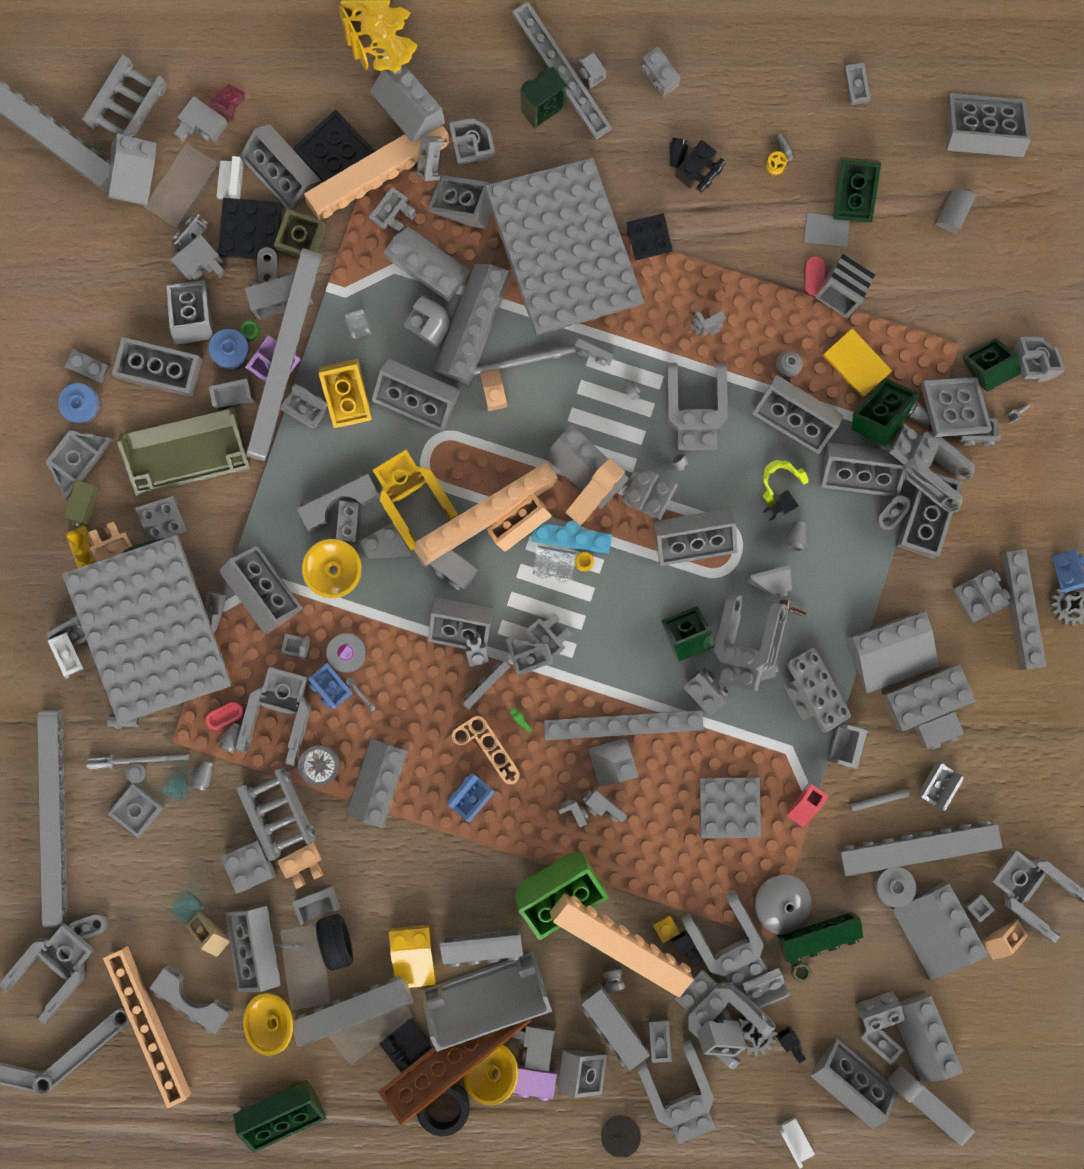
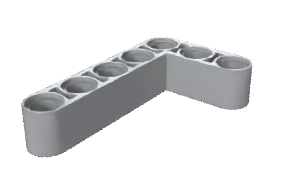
M901 1065L887 1079L902 1097L909 1103H913L962 1147L976 1132Z

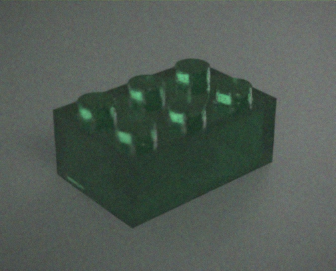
M553 66L549 69H543L538 74V77L532 81H526L520 89L521 111L534 129L566 107L567 85Z

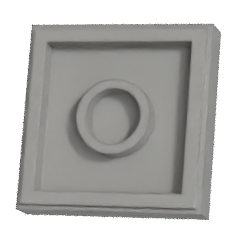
M131 783L108 812V815L139 839L164 806L137 784Z

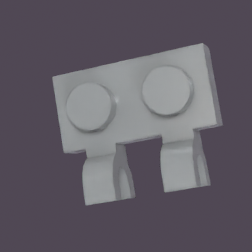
M391 187L371 213L369 219L383 230H386L389 226L394 232L399 234L404 228L403 224L395 220L398 213L401 211L410 220H413L417 214L414 212V208L406 204L408 198Z
M555 613L545 622L539 618L525 630L534 642L548 644L553 659L566 648L562 643L572 635L571 631L567 628L556 637L549 629L560 620Z

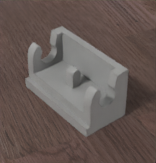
M421 136L417 175L424 181L440 180L441 175H438L437 172L440 148L445 145V141H443L441 136Z

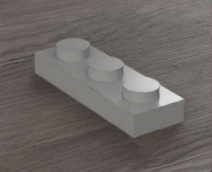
M499 661L491 669L493 673L488 678L484 676L477 683L480 687L475 692L470 690L463 697L465 700L463 705L470 709L510 666L505 661L503 663Z

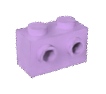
M517 1064L518 1080L513 1093L522 1098L536 1096L538 1100L542 1101L554 1098L557 1077L556 1069H549V1072L525 1068V1065Z

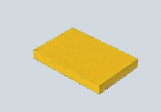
M853 328L823 354V357L862 398L892 372Z

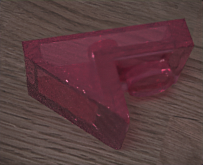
M228 84L209 102V106L217 113L233 120L235 108L245 99V92Z

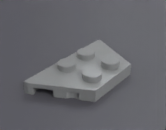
M69 430L45 462L49 470H51L55 483L58 484L64 499L68 500L71 496L75 480L83 481L113 442L111 438Z

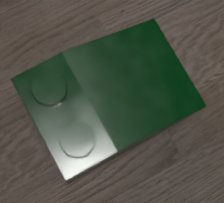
M840 157L833 219L872 223L881 162L879 160Z
M884 378L853 413L852 431L887 446L899 431L919 397V393Z

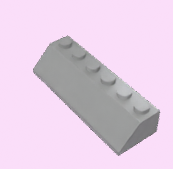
M474 264L433 373L470 385L511 279L508 270L491 264Z

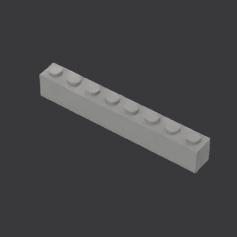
M0 80V115L106 193L109 185L110 160L104 161L100 158L102 155L94 148L89 150L85 147L86 143L77 136L73 138L67 128L63 125L58 127L54 124L56 121L48 114L44 116L39 113L40 109L32 102L27 104L24 101L25 98L17 91L12 93L9 90L10 87Z
M991 820L980 821L979 825L976 826L962 824L959 825V829L952 830V827L941 828L940 832L937 833L923 831L920 832V836L913 837V834L902 835L901 839L894 840L891 837L881 839V843L874 844V841H867L858 847H855L854 844L842 846V850H837L841 873L844 876L1001 849L1002 843L998 824L991 823Z

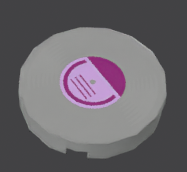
M342 633L335 636L329 642L326 656L329 664L335 670L352 672L363 665L366 658V649L364 642L359 637L349 633Z

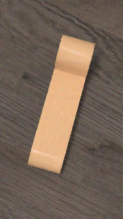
M610 458L595 472L590 483L569 507L566 514L581 526L624 475L625 471Z
M475 716L453 731L452 739L457 745H464L475 738L505 783L514 784L518 781L520 777L518 768L483 717ZM476 719L483 722V729L479 731L475 730L472 726L473 721ZM459 730H463L467 734V738L463 742L456 739V733ZM486 736L494 738V745L492 747L484 745L483 739ZM496 753H503L505 755L504 763L498 764L495 762L494 756ZM508 762H510L511 765L508 766V769L511 772H516V774L514 775L515 779H507L505 777L507 776V771L505 770V768L503 769V771H501L499 768L504 767Z

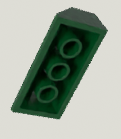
M849 912L799 928L789 934L778 935L777 939L786 962L797 963L802 960V957L808 955L809 957H815L820 955L821 951L827 949L828 951H834L839 949V945L856 944L859 942L858 939L863 938L860 917L853 912Z
M307 1080L299 1082L286 1090L279 1091L277 1094L262 1099L258 1103L245 1107L233 1114L236 1135L253 1153L327 1119L314 1088Z

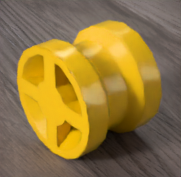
M779 151L770 154L766 162V169L770 174L779 175L783 172L787 164L785 154Z

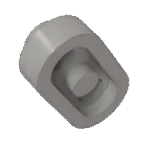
M270 247L260 249L257 255L258 281L261 283L268 282L264 279L265 274H269L271 278L277 276V254ZM269 254L271 260L265 261L263 256Z
M905 496L893 498L877 517L879 528L884 531L894 529L911 508L909 499ZM897 503H900L902 505L901 510L897 509ZM884 518L889 519L888 525L884 523Z
M94 914L70 923L68 927L84 940L104 932L108 922L104 915ZM96 920L100 921V927L95 925ZM77 927H80V928H81V930H82L81 933H77V931H76V928H77Z

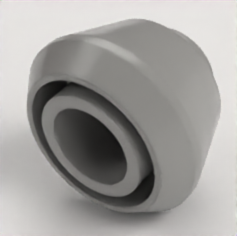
M784 351L777 357V371L785 377H794L802 369V359L794 351Z

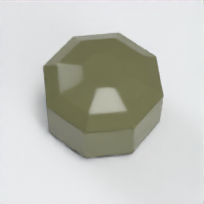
M798 962L792 966L791 974L796 981L804 983L810 979L812 971L808 964Z

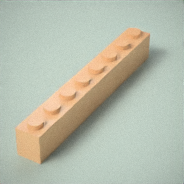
M443 125L425 135L441 136L443 141H445V145L441 146L440 150L444 149L449 143V134ZM404 134L304 193L307 205L317 219L321 220L322 218L330 217L337 209L345 208L354 199L362 198L369 190L377 189L386 180L393 179L401 171L412 168L419 159L421 138L412 143Z
M545 462L419 539L414 548L415 552L426 566L497 522L533 493L539 496L552 488L558 479L557 475L549 464Z
M564 893L550 911L553 923L677 997H680L694 980L691 968L683 962L680 964L669 953L664 954L654 944H647L641 936L637 934L634 936L629 933L628 929L623 925L618 926L614 924L608 916H601L591 906L586 907L575 896L570 897Z
M126 946L107 955L103 960L167 1108H170L185 1101L191 1095V1091L129 947Z

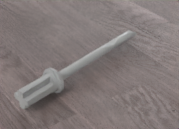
M110 754V756L88 757L87 767L88 769L111 768V770H114L115 764L189 760L190 757L189 754L115 759L114 754Z

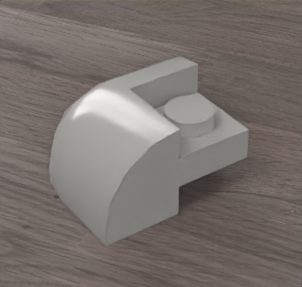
M465 119L449 123L458 165L476 161L479 164L495 156L492 135L489 127L476 119Z
M422 295L414 304L413 310L403 326L438 349L449 331L450 316L444 307Z
M1020 337L1017 340L1013 352L1018 355L1023 379H1035L1036 383L1044 382L1059 376L1065 371L1057 347L1053 348L1049 343L1045 342L1044 338Z

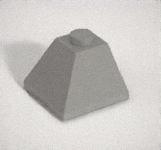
M789 565L753 574L745 578L747 583L770 596L776 595V598L787 596V591L792 590Z
M626 737L588 748L599 787L639 777Z

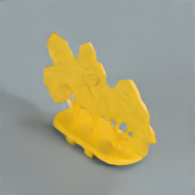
M341 0L339 13L344 26L346 42L348 46L351 45L355 60H360L365 71L368 69L366 53L376 57L373 61L374 69L378 71L389 69L396 73L398 70H401L403 64L409 63L412 54L418 46L409 38L396 35V30L403 28L404 20L409 17L411 12L402 7L390 8L391 0ZM343 7L350 9L352 11L350 17H348ZM351 21L361 22L360 32L356 33ZM369 35L372 39L371 45L363 48L358 36ZM381 48L384 50V53H376L377 51L372 49Z

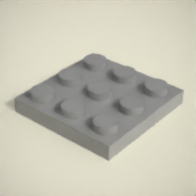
M978 377L927 380L920 384L934 437L989 433L992 430Z
M759 777L699 778L700 838H761Z

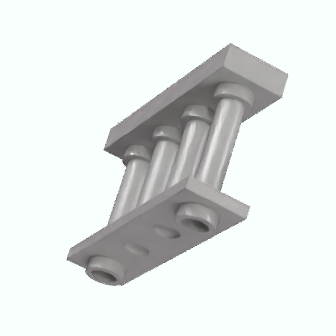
M122 54L82 120L87 127L95 130L96 126L100 125L116 135L118 133L136 138L138 130L157 99L164 94L167 84L161 76H158L154 82L133 70L134 65L131 60ZM130 76L151 88L145 98L123 86L127 77ZM120 92L140 104L135 114L113 102L117 93ZM111 109L130 120L127 128L123 130L105 120L103 115L106 110Z
M285 767L274 771L277 777L256 787L248 783L237 788V792L268 862L282 856L281 849L303 839L307 845L316 840L315 829L308 822L291 783V775ZM279 784L281 785L284 796L264 805L259 804L257 794ZM289 803L293 814L271 824L267 822L264 816L266 812ZM297 821L301 832L282 841H275L273 831Z

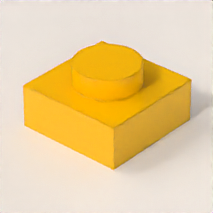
M670 915L653 924L662 943L680 934Z

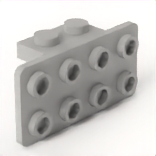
M811 648L788 661L787 666L795 680L783 686L802 721L815 716L822 731L828 732L851 717L846 704L815 648Z

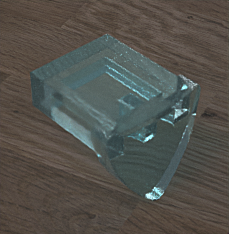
M180 775L164 785L161 792L177 801L185 799L188 792L186 775Z
M189 891L184 893V897L171 910L184 924H187L198 910L204 908L203 903Z

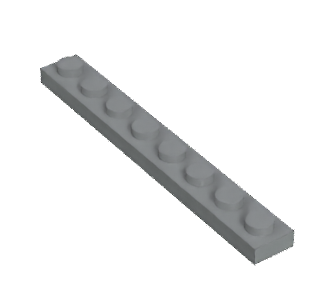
M526 2L513 10V17L593 138L597 140L611 131V125L530 3Z
M702 710L544 720L545 740L704 730Z

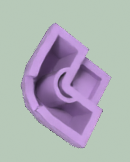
M268 335L245 368L266 381L277 341ZM297 355L294 357L291 372L300 361Z

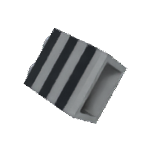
M842 254L833 265L815 298L848 318L864 300L875 274L870 272L868 268L855 262L851 257Z

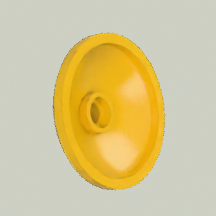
M326 539L316 543L308 550L302 563V575L306 585L315 594L329 599L340 598L349 594L359 583L362 574V563L356 550L348 543L338 539ZM336 566L337 572L331 573V567Z
M272 993L260 994L254 997L247 1005L243 1018V1028L250 1046L259 1054L271 1056L282 1052L289 1044L293 1033L292 1014L286 1002L278 995Z
M500 1046L463 1077L469 1095L475 1101L484 1105H497L510 1097L517 1084L518 1066L514 1055L506 1046ZM497 1070H498V1072H499L498 1077H496V1074H495Z

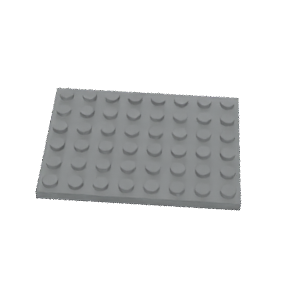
M593 158L485 185L484 190L535 336L644 304Z
M178 535L62 574L118 724L232 686Z

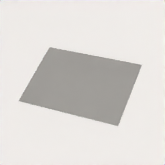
M807 212L804 243L847 247L849 220L833 219L834 215Z

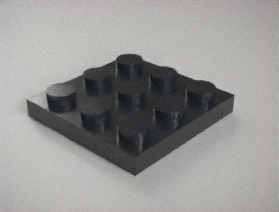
M336 109L293 147L294 151L323 182L375 152Z
M223 198L218 255L220 257L257 260L260 249L270 247L275 250L278 256L274 243L280 229L282 203ZM269 254L263 256L264 260H271Z

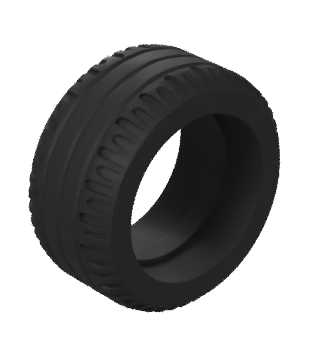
M334 914L319 919L316 923V935L326 968L334 971L350 966L353 962V950L344 918L339 914Z
M457 1082L445 1091L456 1097L460 1104V1113L454 1120L445 1123L435 1121L428 1114L426 1107L417 1114L421 1126L432 1135L441 1137L453 1135L465 1125L468 1119L470 1100L466 1090Z

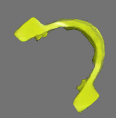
M781 460L772 461L765 467L763 482L766 492L762 496L770 507L775 506V502L772 496L774 493L768 485L769 475L778 468H784L792 472L805 485L808 483V477L802 468L797 470L790 462Z

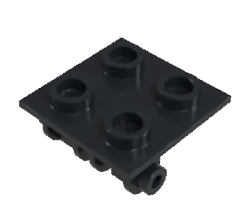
M664 213L626 222L627 234L630 237L635 261L673 252Z
M411 1018L379 1043L401 1073L433 1048Z

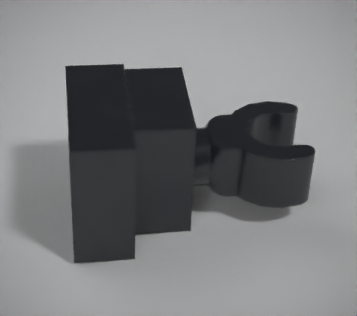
M788 490L779 495L781 500L775 503L774 507H767L763 510V513L772 511L773 516L769 521L774 520L780 511L785 515L799 506Z
M686 930L671 939L681 956L687 955L693 967L700 963L692 950L696 946Z
M788 1026L776 1035L785 1051L789 1052L791 1050L799 1064L806 1060L798 1048L801 1042L791 1026Z

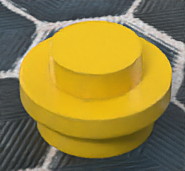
M588 552L579 553L575 558L576 568L583 572L592 569L594 565L593 556Z

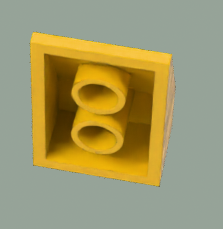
M356 358L320 366L318 373L333 427L338 428L372 420L359 359Z
M431 925L391 928L389 931V941L394 977L399 976L400 979H406L409 988L436 985Z

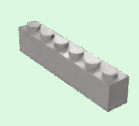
M1024 549L1000 554L1005 588L1010 595L1008 600L1010 604L1008 606L1019 670L1046 667L1027 551Z
M399 976L387 980L388 984L369 987L370 991L362 993V991L356 992L351 995V999L344 1001V998L332 1002L333 1006L331 1007L321 1006L314 1009L313 1014L307 1015V1013L296 1016V1020L293 1021V1035L297 1046H305L413 1003L407 980L400 979Z

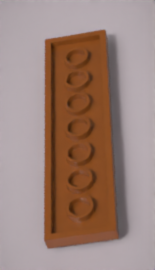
M531 1020L520 1022L440 1051H436L435 1047H433L379 1090L378 1093L399 1124L403 1126L528 1025Z

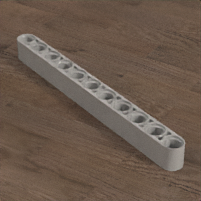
M302 248L246 457L266 462L321 262V253Z
M40 710L37 716L42 925L43 928H60L63 924L67 925L63 716L61 710Z

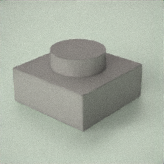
M982 894L977 895L965 906L979 923L995 911Z

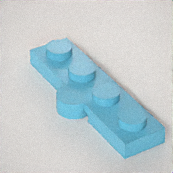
M571 520L565 527L542 523L533 530L531 542L609 554L612 534L582 530L578 523Z

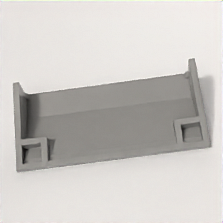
M534 951L523 954L519 960H505L421 990L429 1035L436 1051L552 1012Z

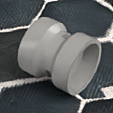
M612 967L602 971L603 978L606 979V992H615L625 988L624 981L621 979L623 974L621 967Z

